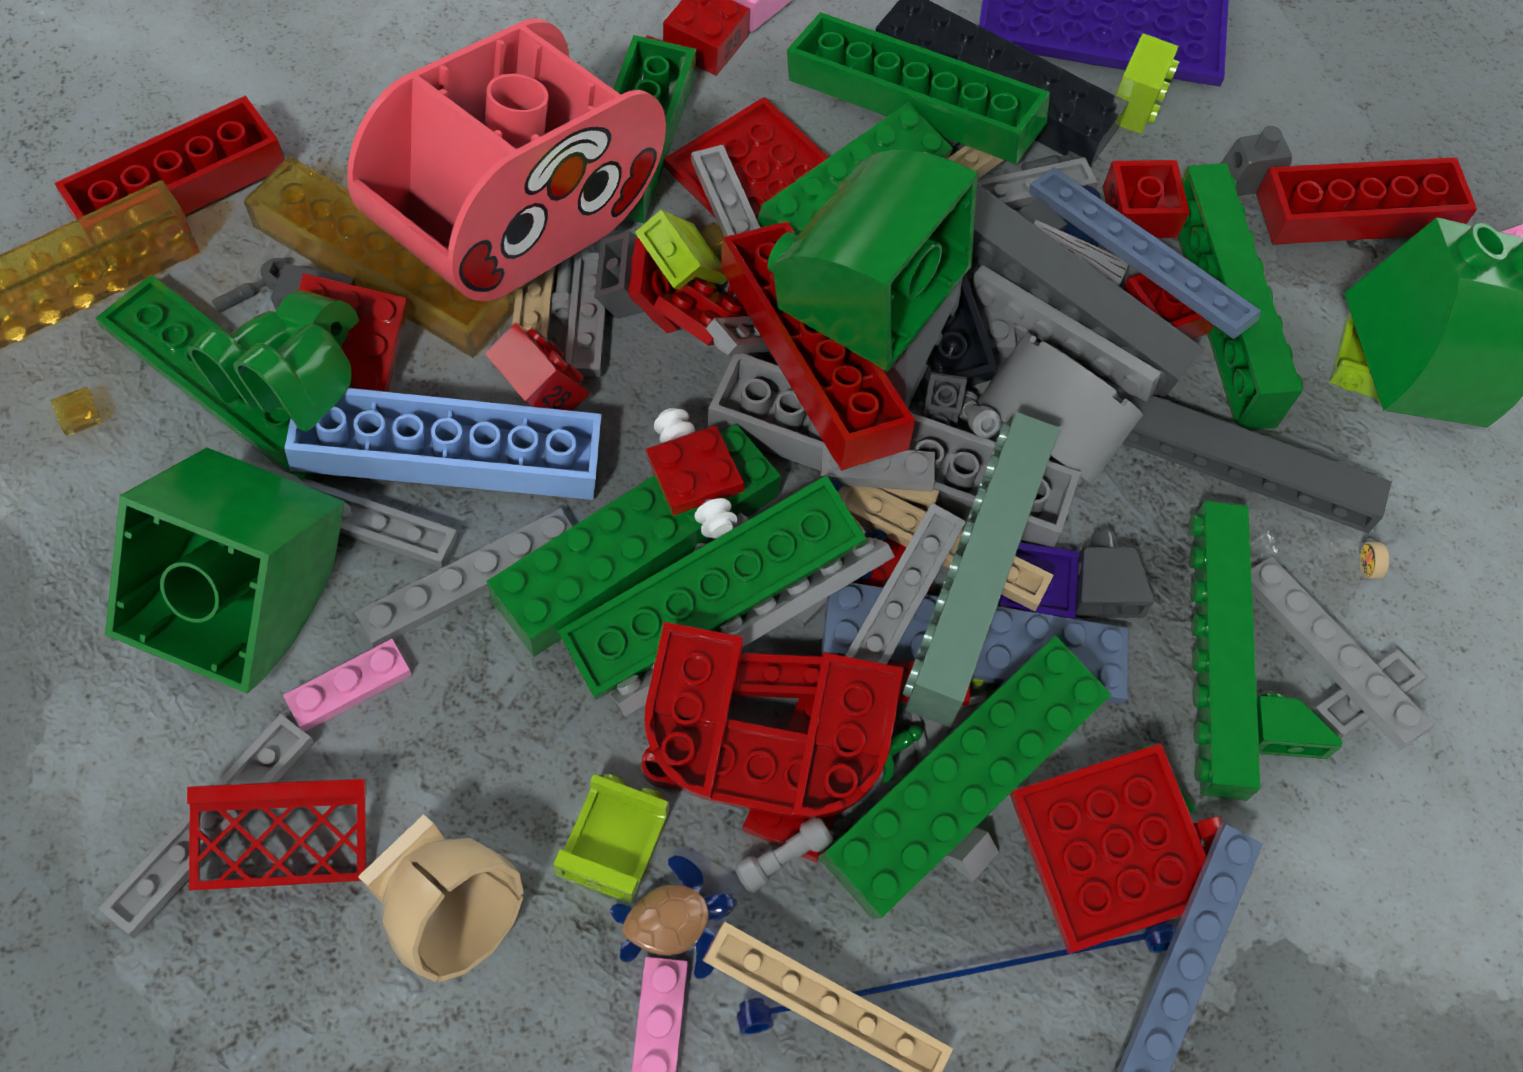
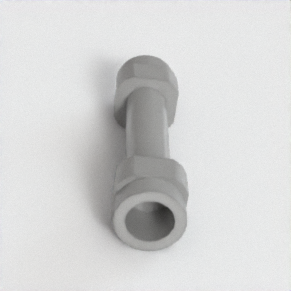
M575 254L558 264L556 293H553L551 298V314L558 319L569 318L571 273Z

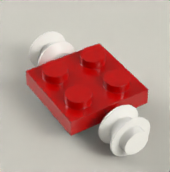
M666 409L654 422L655 431L661 434L659 438L661 444L646 448V457L672 516L699 507L695 512V520L703 524L701 526L702 535L717 539L731 531L737 523V516L729 512L731 509L729 500L724 498L744 492V482L716 425L695 432L694 425L688 422L689 414L686 410Z

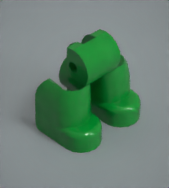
M304 290L294 291L283 299L275 312L267 311L255 316L230 335L218 329H208L189 345L187 350L194 364L222 402L231 403L240 395L246 405L253 408L259 406L262 411L267 413L273 412L282 404L297 428L306 432L345 395L350 385L351 365L340 346L346 340L349 330L359 322L356 311L348 303Z

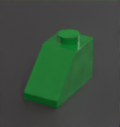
M1266 693L1257 698L1259 754L1328 759L1342 747V739L1299 699L1284 698V695L1280 693Z

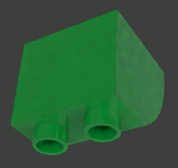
M888 150L870 155L861 161L842 185L836 181L828 182L819 192L814 202L811 213L812 220L799 235L791 231L783 234L770 253L768 270L774 274L778 309L888 372L971 268L978 173L936 155L912 150Z
M1436 217L1344 293L1383 411L1487 428L1504 416L1523 397V237L1497 232L1493 227L1485 223H1476L1472 226Z
M208 447L124 492L119 496L105 635L248 694L270 673L285 655L316 606L334 567L345 501Z

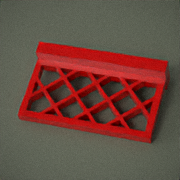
M367 778L187 787V804H190L189 891L361 881L358 876L366 869ZM357 804V823L344 835L327 817L339 805ZM314 806L331 807L322 815ZM296 807H306L318 818L302 837L283 821ZM271 808H287L280 817L271 810ZM252 809H262L275 821L258 839L239 823ZM229 810H243L236 818L227 812ZM218 811L231 824L212 841L200 830L201 812ZM322 822L340 838L337 844L324 857L305 841ZM278 825L297 841L280 860L261 843ZM234 827L253 843L236 862L218 846L220 841ZM356 829L357 846L348 839ZM200 839L208 845L201 854ZM345 843L357 854V872L339 873L327 860ZM300 845L319 861L307 875H296L284 864L285 860ZM258 848L275 865L263 877L252 878L239 865ZM212 850L230 866L219 879L200 880V862ZM322 865L330 872L314 874ZM280 868L287 876L271 875ZM234 870L242 877L226 879Z

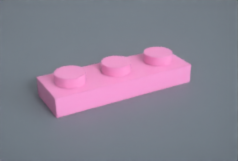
M390 639L283 694V697L299 728L306 732L407 679L412 674L393 639Z
M645 957L631 1072H676L688 961Z

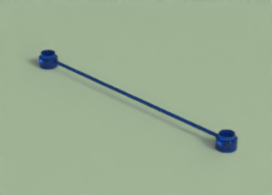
M1169 920L1146 927V931L1143 934L1105 941L1069 954L1066 949L872 987L853 991V993L861 997L1145 940L1149 952H1163L1168 950L1176 927L1174 924H1170ZM762 998L743 1001L739 1004L740 1011L736 1014L739 1031L744 1035L767 1031L774 1026L772 1014L791 1010L785 1006L770 1008L765 1005Z

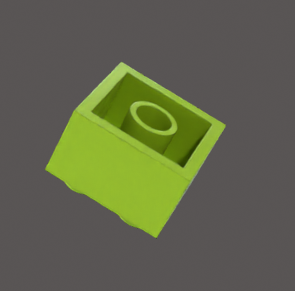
M1142 33L1116 93L1117 97L1129 102L1120 127L1142 134L1147 122L1154 123L1161 107L1155 103L1156 101L1163 102L1170 83L1166 82L1165 79L1172 80L1180 62L1174 60L1179 46Z

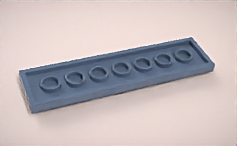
M850 583L827 597L821 656H823V652L840 656L846 655L882 592V587ZM925 595L889 660L915 661L937 603V596ZM997 606L971 679L984 680L985 683L1000 685L1041 645L1056 635L1109 691L1111 696L1105 702L1123 704L1128 700V628Z

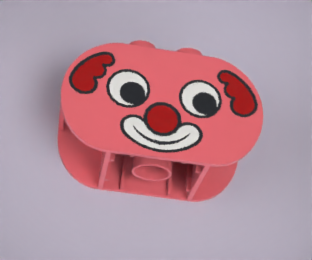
M538 18L527 19L410 72L387 87L367 111L354 137L347 168L349 194L354 205L363 215L464 296L475 301H491L504 297L605 237L626 218L647 189L660 161L666 133L665 115L660 102L648 92L633 90L619 94L569 58L566 40L561 31L553 24Z

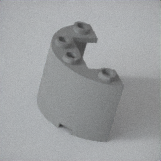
M1026 333L976 403L979 406L990 407L1000 416L1002 422L1000 429L1003 423L1011 426L1016 412L1060 427L1050 456L1059 461L1063 466L1081 472L1077 483L1079 486L1083 480L1092 485L1142 418L1143 413L1126 398L1124 400L1119 398L1114 388L1085 367L1043 340L1041 343L1035 341L1037 339L1035 336Z

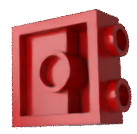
M698 277L697 279L690 280L680 290L677 289L675 293L659 295L653 307L708 346L715 345L713 342L714 338L706 329L714 318L748 316L740 301L730 296L721 295L712 282Z

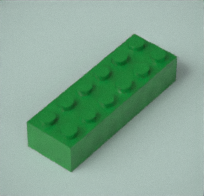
M633 35L613 89L619 94L633 90L648 92L662 105L666 122L663 151L656 171L644 194L625 218L626 220L644 223L664 168V158L668 156L695 79L696 49Z
M907 102L762 204L757 221L760 228L787 221L794 233L799 235L812 220V208L822 188L830 181H836L842 185L859 163L870 155L888 150H912L947 159L953 148Z

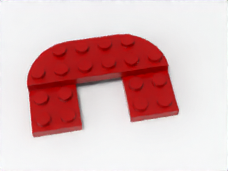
M664 622L646 699L644 723L650 749L663 772L673 783L687 793L703 800L797 819L825 818L836 815L854 806L872 789L881 775L888 757L904 668L823 652L808 734L786 731L728 719L744 642L743 637Z

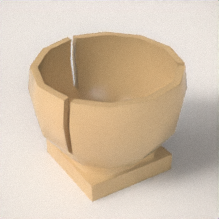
M424 814L358 876L383 906L382 922L388 943L401 963L417 975L433 982H442L465 975L490 956L513 927L523 900L522 894H524L520 873L507 858L471 838L445 839L435 824Z

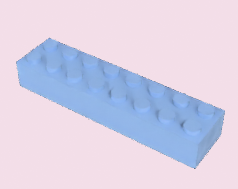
M348 388L345 395L309 431L299 430L290 418L285 453L290 471L593 500L601 414Z

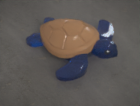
M673 856L668 859V865L679 879L680 885H666L656 888L643 896L633 908L625 904H616L610 908V913L614 920L619 924H623L622 931L627 938L621 944L620 959L625 963L631 962L637 958L642 949L658 955H677L687 951L694 945L697 953L694 975L696 979H704L715 968L702 961L715 937L714 933L707 927L708 920L718 921L729 916L736 907L737 900L726 893H715L703 898L700 895L704 879L700 869L683 856Z

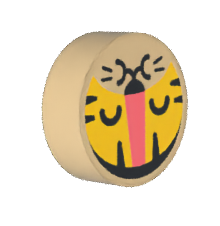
M1366 542L1362 546L1359 563L1364 578L1382 579L1386 575L1389 568V552L1382 542Z

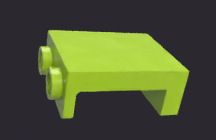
M661 209L635 231V234L674 289L680 290L690 280L697 279V277L712 282L716 289L727 281L721 270V262L693 223Z
M1350 313L1344 322L1329 383L1340 386L1347 391H1355L1375 398L1380 402Z
M593 774L590 780L589 793L564 850H559L553 863L555 875L633 904L669 816V802L665 801V797L655 790L642 788L639 791L626 786V781L615 775L604 774V777Z

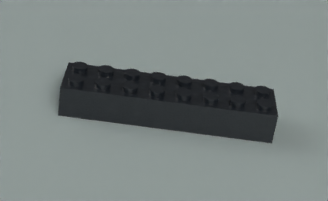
M899 0L876 26V32L1050 92L1047 123L1035 138V141L1062 155H1067L1068 151H1071L1083 158L1085 157L1090 168L1119 129L1129 103L930 0Z

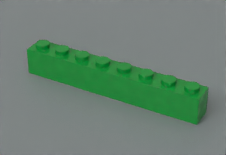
M1204 501L1198 512L1192 514L1189 522V534L1194 536V546L1190 553V567L1195 569V580L1191 585L1190 598L1192 602H1196V614L1192 618L1191 633L1192 636H1196L1197 648L1192 656V669L1197 671V684L1193 691V705L1198 707V720L1194 726L1193 736L1195 744H1199V758H1197L1195 763L1194 776L1195 780L1200 782V795L1248 801L1261 789L1249 506Z

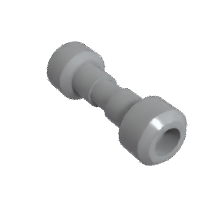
M965 388L961 414L958 417L968 418L969 427L977 436L981 438L994 436L1001 426L1000 416L990 407L979 406L976 403L978 401L976 395L968 388Z
M809 818L801 823V832L786 840L787 843L776 850H770L759 858L750 855L737 863L736 873L746 890L754 893L766 886L769 880L768 876L783 868L782 865L791 859L799 858L810 850L819 853L830 846L833 842V837L822 818Z

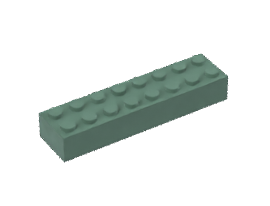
M1018 412L1015 413L1011 426L1003 423L902 695L910 697L905 708L906 711L951 727L968 690L1060 427Z

